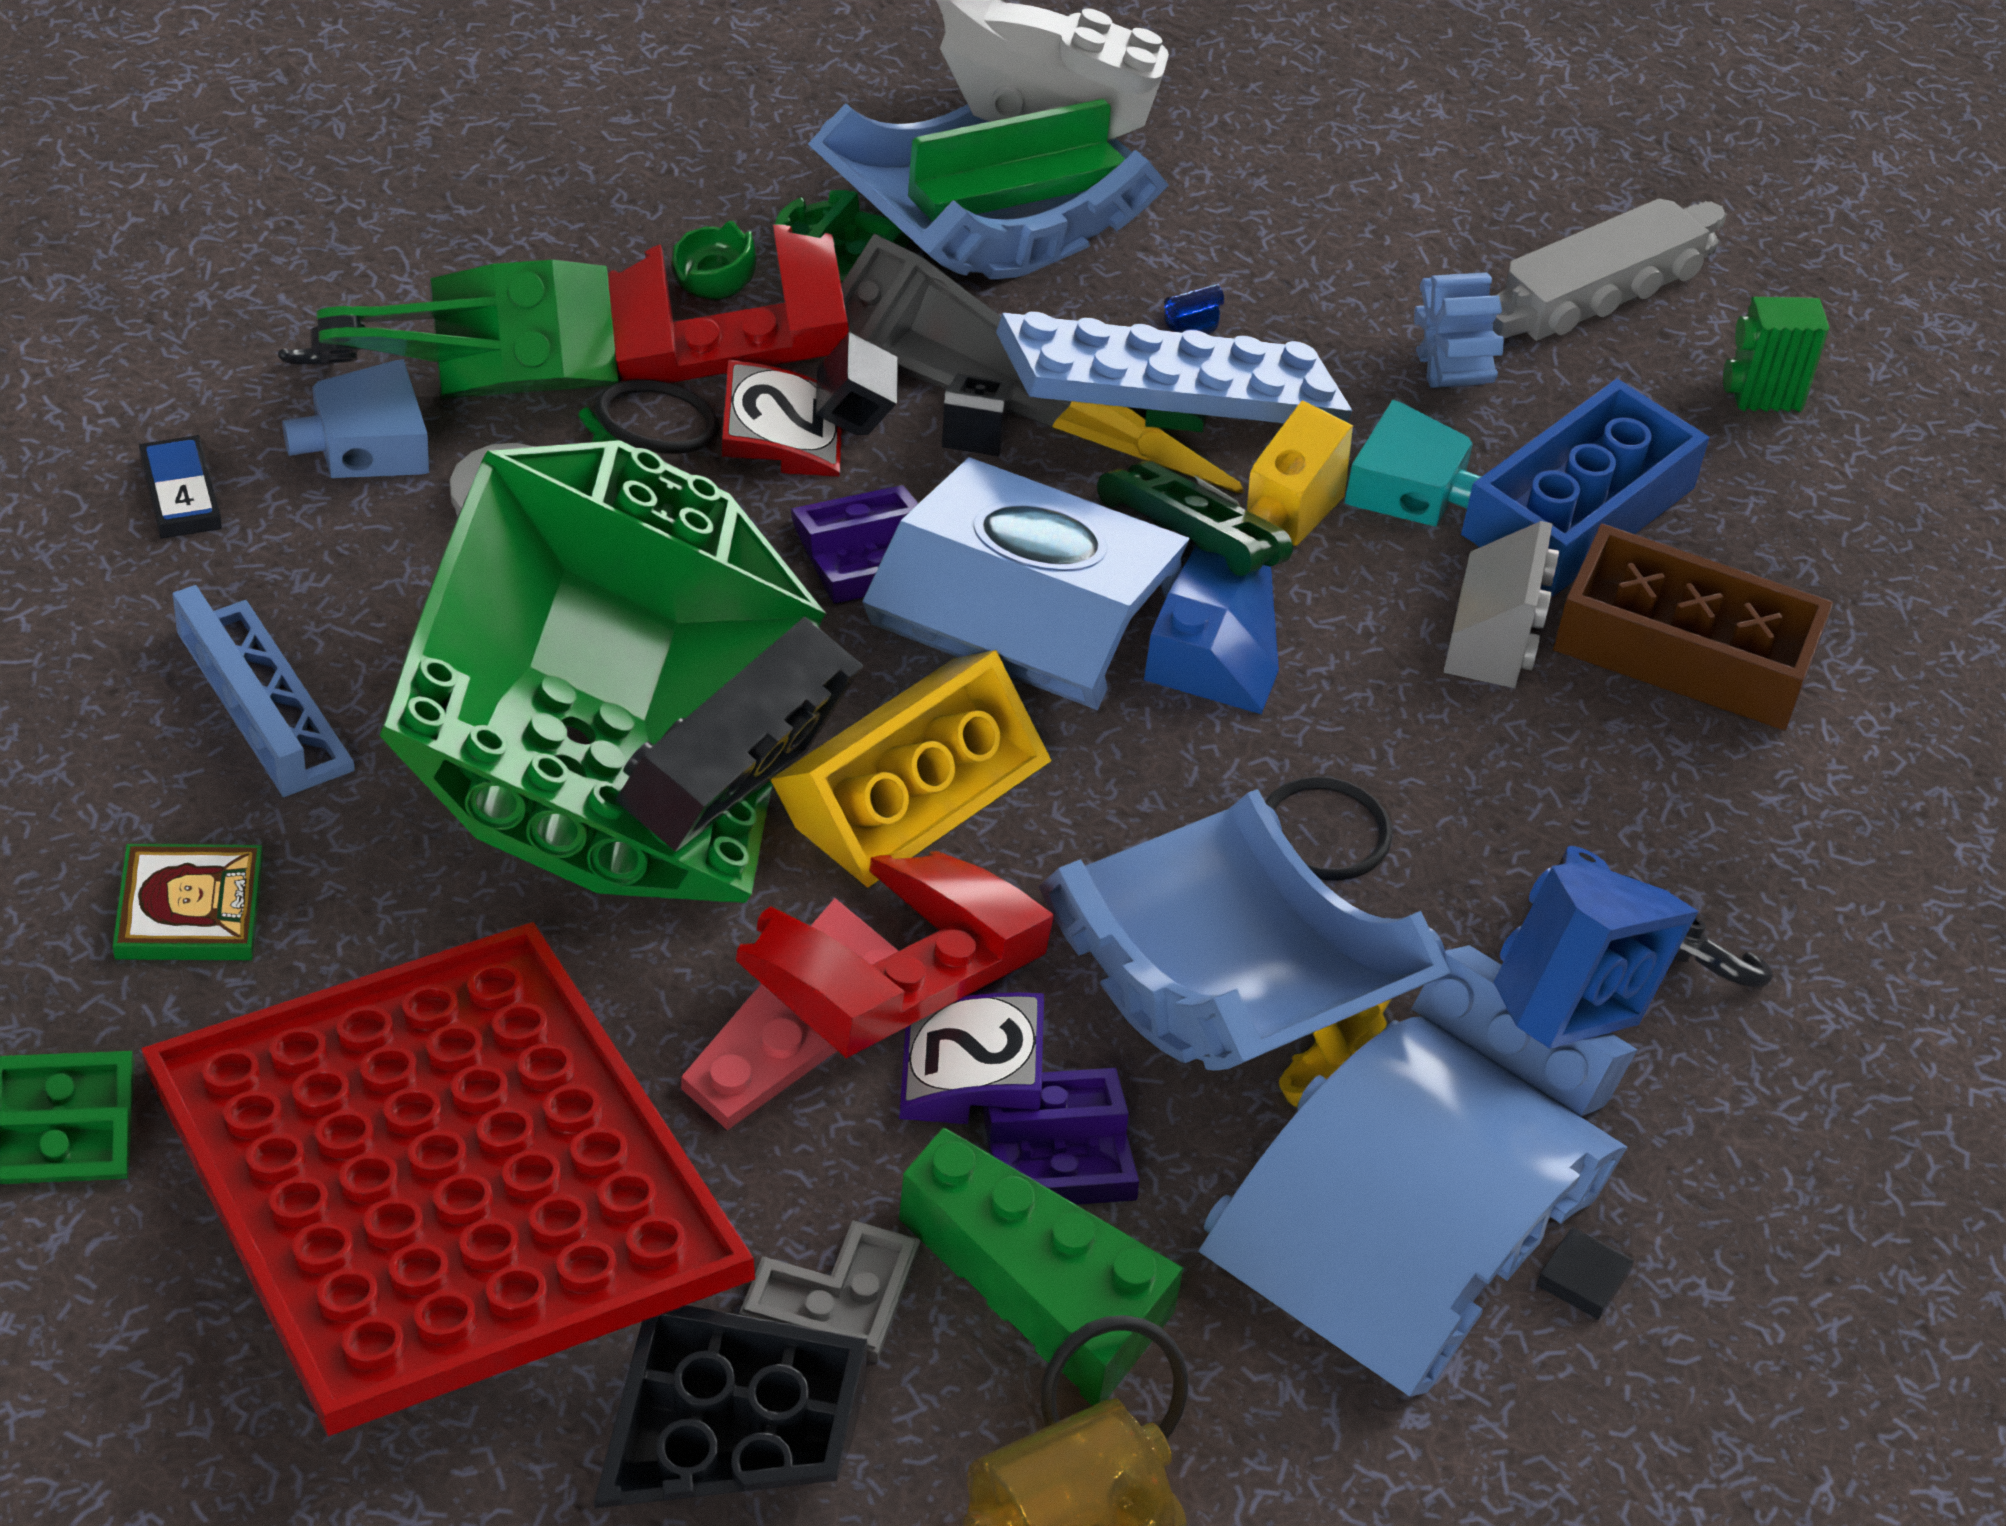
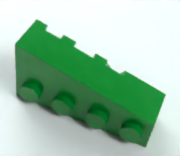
M943 1127L903 1173L899 1220L959 1278L964 1277L987 1300L986 1304L1005 1322L1008 1320L1035 1346V1351L1048 1364L1055 1351L1068 1336L1089 1322L1107 1316L1128 1315L1146 1319L1163 1328L1174 1314L1183 1267ZM1130 1331L1104 1333L1093 1337L1080 1346L1068 1359L1062 1373L1080 1389V1395L1098 1411L1153 1340L1140 1333Z

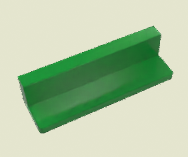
M1098 99L915 137L912 140L908 197L933 222L953 200L964 209L976 215L1087 191L1125 160L1107 142L1111 105L1104 99Z

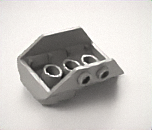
M936 0L943 15L946 31L940 50L973 116L991 122L1104 99L1111 105L1107 141L1145 126L1169 56L1168 50L1162 45L1161 37L1154 32L1143 28L1126 29L1113 24L1109 16L1094 9H1083L1081 13L1065 16L1050 10L1029 5L1005 3L1001 0Z

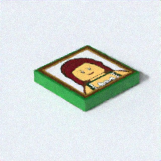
M127 844L113 940L114 958L128 960H253L263 864L262 845Z

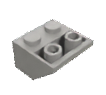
M1537 522L1470 552L1443 673L1516 688L1520 669L1532 671L1540 635L1530 633L1531 628L1540 629V627H1544L1551 598V592L1541 590L1540 587L1541 584L1546 586L1552 585L1559 556V550L1548 548L1552 523Z

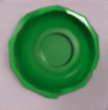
M734 221L726 222L721 228L704 226L686 232L673 246L671 260L674 278L686 292L695 297L713 301L725 299L740 292L752 280L757 264L752 232L748 231L744 234Z

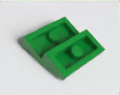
M132 1051L0 1056V1184L128 1179L135 1060Z

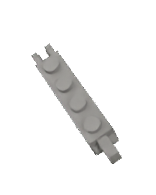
M1656 199L1512 260L1508 270L1505 289L1497 294L1500 297L1502 313L1498 314L1495 318L1493 331L1498 336H1503V338L1527 332L1536 341L1553 333L1564 335L1570 332L1578 322L1594 315L1600 317L1608 316L1620 304L1636 297L1641 299L1649 298L1661 286L1674 280H1690L1701 269L1704 258L1708 257V254L1712 255L1713 252H1716L1719 240L1715 235V229L1719 230L1720 227H1723L1727 213L1724 212L1723 206L1712 201L1700 202L1699 205L1694 204L1682 209L1674 201Z

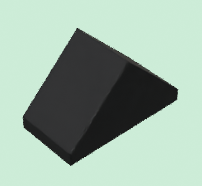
M957 373L945 392L942 447L999 457L1014 382Z

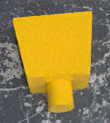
M1302 400L1251 469L1247 511L1282 528L1291 538L1292 545L1297 546L1345 496L1353 425Z

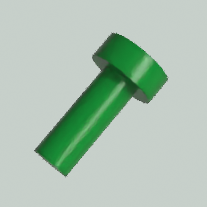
M583 408L579 412V419L593 435L592 442L618 440L604 429L590 408Z

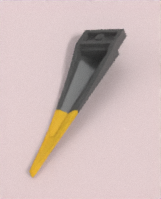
M873 234L843 280L841 287L849 332L897 356V372L944 389H948L957 373L1014 382L1009 412L1137 458L1152 461L1162 467L1195 478L1197 476L1207 483L1232 492L1244 493L1239 481L1161 429L1146 427V419L1128 407L1029 397L996 334L1001 316L922 256Z

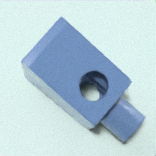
M404 359L318 381L312 387L314 416L282 421L288 456L323 451L331 478L421 475L429 473L428 435Z

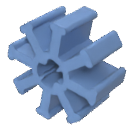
M1487 272L1433 275L1431 278H1423L1419 288L1420 292H1422L1424 306H1415L1414 323L1415 325H1420L1424 330V339L1420 346L1416 347V352L1420 362L1428 361L1426 378L1430 388L1484 385L1485 383H1494L1498 376L1493 356L1503 354L1504 338L1503 336H1498L1493 331V322L1497 315L1502 313L1499 295L1489 296L1492 278Z

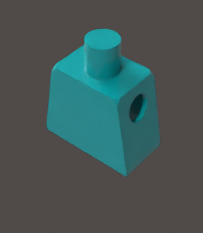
M1392 399L1352 463L1344 503L1436 527L1450 503L1467 509L1472 485L1481 477L1467 471L1473 443L1468 436Z

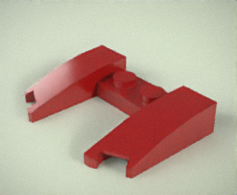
M773 225L785 303L673 322L661 244L645 251L646 258L620 273L615 270L609 272L608 283L614 344L621 380L642 379L673 383L727 373L728 360L771 366L828 356L849 332L832 234L825 233L821 238L792 233L791 226Z
M931 851L929 856L893 859L890 855H879L871 857L869 872L939 930L938 932L871 965L824 932L770 906L758 918L756 931L762 932L755 943L739 945L736 962L847 1059L1045 955L1054 914L1019 888L984 868L939 851Z

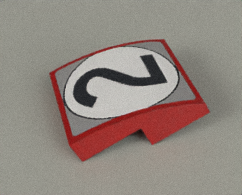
M728 360L722 457L781 460V473L840 477L842 428L815 415L817 380L769 365Z

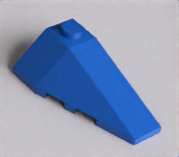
M1195 546L1168 592L1152 629L1144 680L1262 714L1279 671L1271 567L1263 565L1259 571L1238 576L1229 569L1224 556L1204 551Z

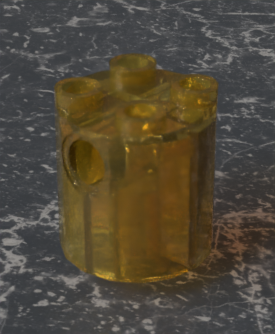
M1117 1398L1102 1401L973 1461L968 1467L967 1487L970 1502L967 1515L963 1519V1526H1186L1187 1523L1184 1510L1177 1497L1171 1491L1164 1469L1172 1461L1170 1447L1164 1434L1152 1422L1140 1426L1136 1418L1126 1410L1125 1406Z

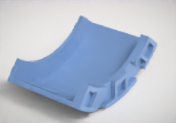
M845 103L832 118L823 124L820 131L808 143L813 150L940 265L966 276L969 272L983 273L989 279L1021 277L1090 247L1088 238L1099 234L1109 226L1117 232L1148 207L1169 186L1144 156L1137 150L1131 152L1114 138L1107 142L1125 160L1087 191L976 215L964 209L953 200L932 222L908 197L912 140L918 136L989 122L973 116L968 104L946 115L930 120L893 124L869 119Z
M1258 789L1245 794L1227 810L1084 866L1081 859L1062 866L1038 886L1051 913L1054 914L1055 921L1078 956L1090 951L1109 976V978L1101 980L1100 985L1126 1020L1144 1038L1161 1051L1183 1063L1194 1059L1202 1060L1207 1070L1230 1069L1451 973L1445 962L1443 943L1439 935L1432 928L1428 927L1421 911L1399 919L1381 918L1368 914L1340 898L1310 870L1283 834L1277 814L1270 806L1266 805Z
M1411 1017L1400 1022L1393 1020L1384 1031L1348 1058L1328 1079L1319 1075L1310 1082L1298 1102V1112L1265 1151L1234 1196H1223L1208 1214L1204 1223V1230L1209 1235L1198 1252L1409 1397L1424 1394L1437 1382L1465 1337L1482 1315V1308L1473 1302L1483 1288L1490 1284L1496 1274L1506 1281L1509 1280L1526 1258L1541 1243L1549 1216L1561 1224L1577 1211L1590 1206L1600 1194L1628 1147L1425 1017Z

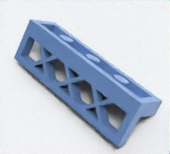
M197 585L172 593L178 635L282 797L355 771L354 761L247 600L213 611ZM241 620L249 633L242 646H237L223 626ZM255 643L257 644L260 650L253 649ZM246 661L273 668L275 674L268 687L261 685ZM281 684L284 685L287 691L279 689ZM273 702L300 709L302 715L295 728L288 726ZM309 724L314 732L306 731ZM300 743L326 749L333 760L305 769L304 749Z

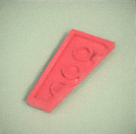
M836 898L832 900L811 925L850 949L871 965L898 952L894 946ZM760 984L681 1076V1089L725 1129L729 1130L833 1055L837 1050L765 986Z

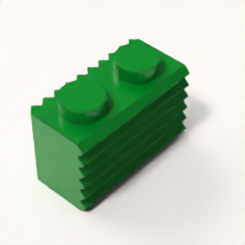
M1751 297L1748 314L1740 316L1736 323L1735 341L1737 349L1735 357L1727 359L1723 368L1724 390L1726 393H1734L1739 409L1744 412L1747 409L1755 412L1759 409L1765 412L1770 409L1779 412L1783 409L1788 413L1792 409L1799 413L1804 409L1829 331V324L1820 298Z

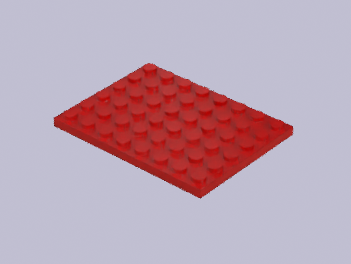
M534 922L141 1048L145 1070L328 1437L755 1280L753 1256Z

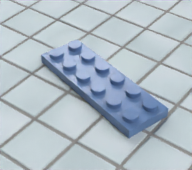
M1028 312L1025 315L1002 313L996 330V334L1029 397L1285 423L1302 400L1345 422H1348L1352 413L1351 407L1320 360L1317 352L1301 342L1291 341L1284 345L1261 342L1249 336H1237L1235 339L1214 337L1197 330H1186L1183 333L1161 331L1145 324H1134L1131 327L1108 325L1093 318H1082L1079 321L1055 319L1040 312Z

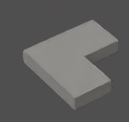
M852 1220L831 1276L762 1256L755 1273V1280L750 1285L739 1315L867 1338V1361L877 1363L919 1252L920 1239Z

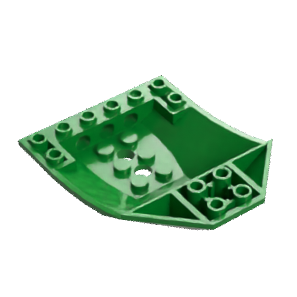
M620 440L488 450L480 463L438 565L406 652L379 736L467 830L482 842L597 894L746 903L752 894L766 812L773 786L771 780L675 852L615 801L629 778L623 772V769L639 747L647 741L655 745L677 720L682 717H688L803 617H806L819 628L826 613L729 493L719 489L716 484L703 476L690 475L664 462L657 454L650 450L635 448ZM565 726L581 731L586 735L590 744H579L569 739Z

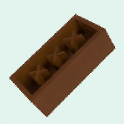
M1601 523L1567 596L1553 650L1786 731L1816 655L1833 601Z

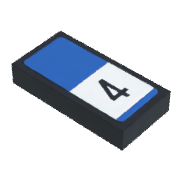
M195 435L139 444L140 458L160 539L222 529L220 512L200 436Z

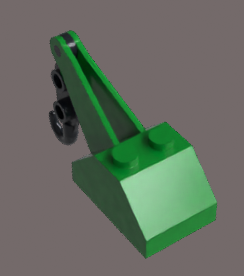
M561 260L494 263L430 278L429 283L431 302L376 307L336 306L319 309L316 311L318 326L311 329V348L281 349L278 352V357L281 361L297 365H326L352 362L357 360V351L361 349L437 362L441 399L604 387L618 383L607 266ZM433 319L434 334L386 328H366L361 323Z

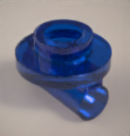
M1216 283L1167 297L1164 301L1165 323L1174 332L1183 333L1186 330H1197L1207 335L1211 334L1218 328L1221 314L1219 307L1224 303L1222 288Z

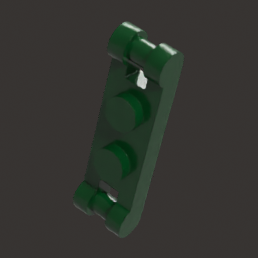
M1152 461L1131 465L1127 471L1117 469L1107 472L1098 479L1097 492L1099 498L1106 506L1116 507L1126 504L1152 518V522L1155 525L1164 529L1175 530L1195 541V545L1198 548L1224 556L1227 566L1235 575L1244 576L1259 571L1263 565L1271 567L1287 562L1291 558L1293 552L1292 541L1288 533L1282 528Z

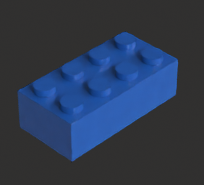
M1616 378L1473 483L1461 535L1478 547H1482L1537 522L1552 523L1548 548L1559 550V556L1552 585L1546 586L1541 584L1540 588L1550 591L1551 596L1554 597L1576 579L1601 523L1636 534L1695 488L1710 437Z

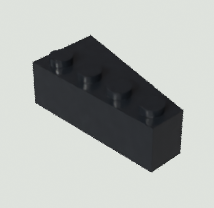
M803 617L688 717H682L677 720L655 745L647 741L639 747L624 766L623 772L629 778L615 801L676 852L763 787L772 777L804 756L863 665L811 621Z

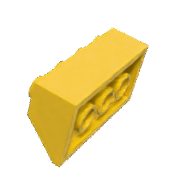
M992 650L953 658L770 780L795 828L862 884L870 887L879 880L869 872L871 857L890 855L893 859L912 858L1052 760L997 651Z

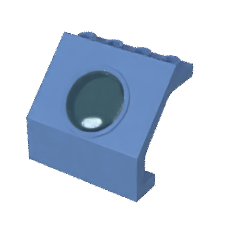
M968 457L900 521L862 603L870 623L874 626L956 657L996 650L1009 677L1098 710L1108 689L1105 673L1128 623L1160 584L1163 596L1167 597L1168 592L1182 570L1180 559L1190 538Z

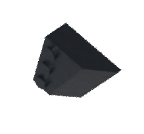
M688 1305L642 1321L597 1488L594 1508L837 1481L852 1445L865 1387L867 1338Z

